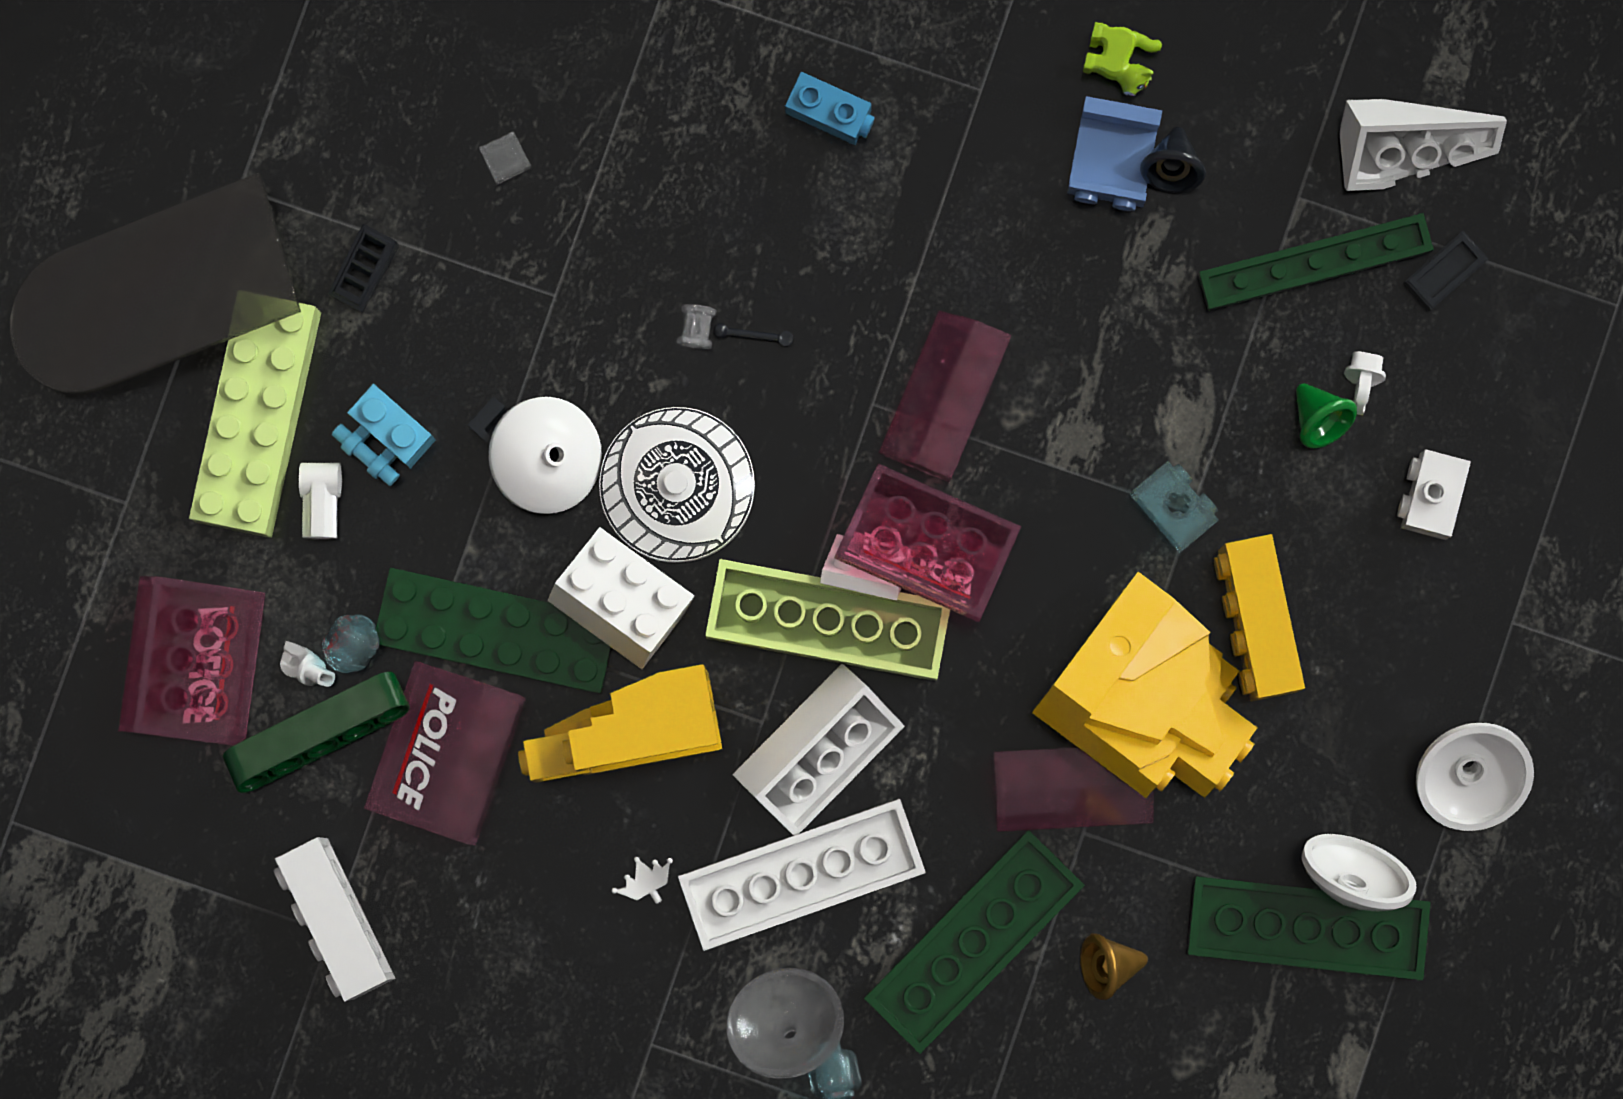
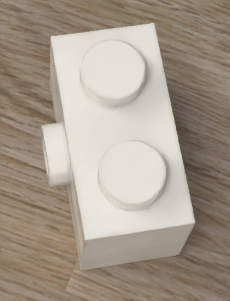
M1426 449L1420 453L1419 458L1413 457L1407 474V479L1413 481L1409 496L1403 494L1397 517L1403 518L1401 528L1444 540L1450 538L1453 533L1471 461Z

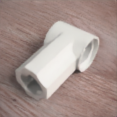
M300 463L299 493L300 497H303L302 538L337 539L338 497L341 496L342 490L340 463Z

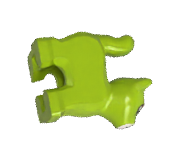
M1095 22L1089 47L1096 48L1101 45L1103 52L1101 55L1087 53L1083 73L1090 74L1095 72L1107 79L1116 80L1121 85L1124 94L1135 96L1137 92L1147 87L1149 81L1152 80L1153 71L1140 64H1129L1135 47H1140L1151 53L1160 51L1162 48L1161 41L1151 40L1147 36L1125 27H1109L1106 24Z

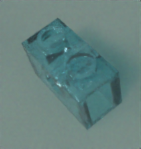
M1167 461L1130 493V496L1177 551L1181 553L1219 521L1214 515L1218 509L1204 493L1198 496L1189 486L1193 480L1182 466L1176 464L1173 467ZM1172 496L1175 500L1182 497L1186 502L1182 508L1186 512L1182 513L1176 510L1172 513L1168 508L1172 503L1168 497Z

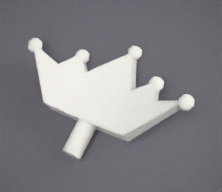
M635 857V879L625 875L626 887L620 889L613 888L612 893H620L635 900L650 893L657 904L662 899L656 889L667 884L669 866L673 860L668 858L667 863L663 867L658 864L657 860H653L652 864L654 866L652 870L642 863L639 857Z

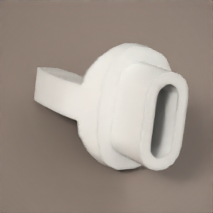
M1359 351L1353 352L1351 365L1346 367L1344 375L1351 383L1356 384L1353 402L1357 406V414L1363 415L1365 405L1368 403L1371 387L1384 382L1386 374L1382 371V356Z
M289 641L285 642L280 667L287 676L297 678L299 682L306 686L319 684L329 687L333 684L335 673L327 670L325 663L317 655L298 644Z

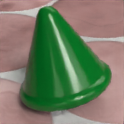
M1305 383L1297 386L1296 395L1301 428L1300 439L1304 446L1308 448L1325 447L1338 440L1349 430L1357 416V406L1352 400L1338 397Z

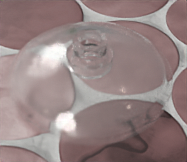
M798 968L777 969L753 979L738 993L727 1017L728 1040L738 1060L752 1072L775 1079L798 1077L819 1067L835 1051L844 1028V1012L834 988L819 975ZM788 1032H797L796 1035L790 1039L784 1038Z

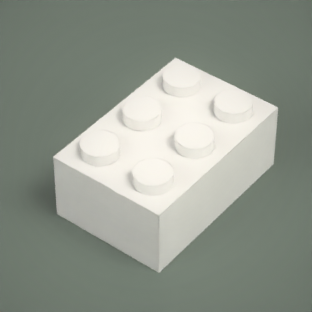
M599 527L555 582L548 602L636 666L643 669L685 615L694 595Z

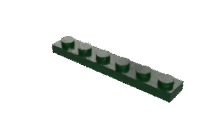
M1424 213L1200 271L1198 276L1207 309L1210 311L1431 253L1434 249Z

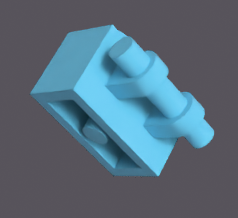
M372 384L347 412L360 424L356 431L352 433L343 424H340L332 433V436L342 444L341 449L349 456L355 455L368 467L367 472L375 479L381 478L389 486L400 476L390 466L397 457L411 469L436 441L425 428L375 384ZM371 434L386 447L379 456L364 444Z

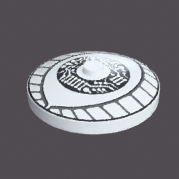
M671 407L646 413L621 430L605 454L601 466L599 489L605 515L614 531L627 545L640 554L658 561L682 563L708 557L718 552L734 539L749 516L754 499L755 481L748 452L731 428L706 412L691 408Z

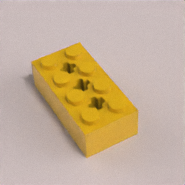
M1272 534L1225 543L1218 550L1219 554L1217 557L1214 558V566L1218 580H1225L1227 593L1222 596V603L1226 618L1233 617L1235 631L1230 634V640L1234 656H1241L1244 670L1238 673L1242 694H1249L1250 701L1253 702L1297 693L1305 689Z

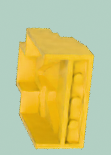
M1137 572L1118 596L1109 611L1032 712L1145 798L1155 788L1162 792L1173 776H1176L1204 798L1214 788L1221 791L1234 774L1229 769L1235 759L1241 763L1253 748L1254 743L1249 739L1257 729L1255 725L1225 704L1237 688L1232 684V681L1239 673V670L1222 658L1223 653L1209 644V634L1211 632L1173 597L1139 572Z
M704 664L664 671L610 693L611 700L584 709L545 729V737L523 741L525 750L518 751L522 775H529L530 781L537 783L722 750L709 673Z

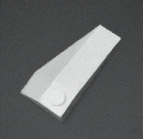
M1386 99L1347 100L1340 128L1344 187L1347 191L1386 189L1395 186V180L1414 174L1417 178L1430 175L1429 170L1449 163L1456 167L1498 154L1507 120L1504 116Z

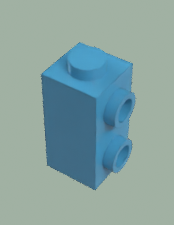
M804 72L800 73L785 105V114L853 145H856L859 136L867 137L875 120V117L870 115L872 103Z

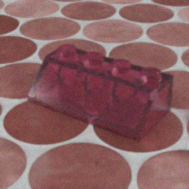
M939 311L879 453L950 483L1012 335L977 320Z
M1080 748L993 753L997 832L1153 823L1154 790L1147 798L1143 797Z

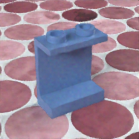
M1086 96L1067 193L1075 195L1074 200L1082 203L1097 204L1098 199L1113 202L1112 207L1125 211H1135L1136 206L1143 207L1147 196V182L1141 175L1140 166L1143 159L1154 150L1162 110Z

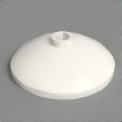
M538 397L520 402L502 416L491 436L489 466L497 487L509 501L530 512L541 514L557 513L577 505L593 488L601 468V444L593 423L578 407L559 398ZM553 447L559 452V458L556 462H553L549 456L550 450Z
M1470 723L1447 731L1427 748L1417 768L1416 788L1423 807L1437 822L1456 830H1482L1507 820L1524 804L1532 788L1534 767L1528 749L1513 732L1495 724ZM1474 761L1472 766L1463 767L1466 763Z
M1322 834L1309 839L1302 851V862L1310 878L1327 895L1345 906L1365 911H1391L1408 905L1416 892V882L1408 868L1396 857L1369 842L1345 835Z

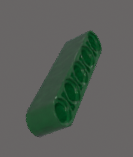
M380 673L230 747L223 753L222 757L237 792H251L400 719L409 712L410 706L395 673Z

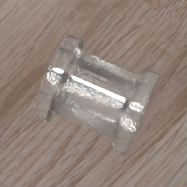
M684 304L682 307V312L685 313L682 336L678 337L677 344L692 348L711 349L712 342L709 340L712 317L716 316L717 309L702 305Z

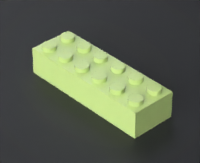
M239 291L189 519L194 522L272 538L321 312L316 306Z
M723 559L719 560L705 635L707 639L937 681L951 607L950 601L902 592L899 593L896 601L820 583V577Z

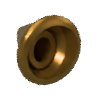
M1100 934L1089 935L1082 944L1080 954V966L1084 982L1090 993L1100 1000L1111 998L1123 984L1148 962V957L1143 952L1106 939Z

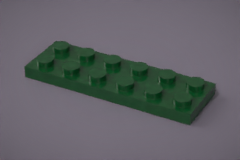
M390 568L373 644L597 694L602 693L612 649L608 644L549 602Z
M1028 830L864 999L921 1054L1085 885Z
M1195 876L1187 955L1423 980L1431 902L1412 900L1408 905L1391 911H1365L1345 906L1331 898L1323 890Z

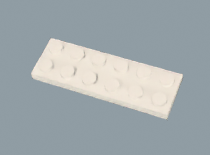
M898 799L678 876L703 951L926 872L901 800Z

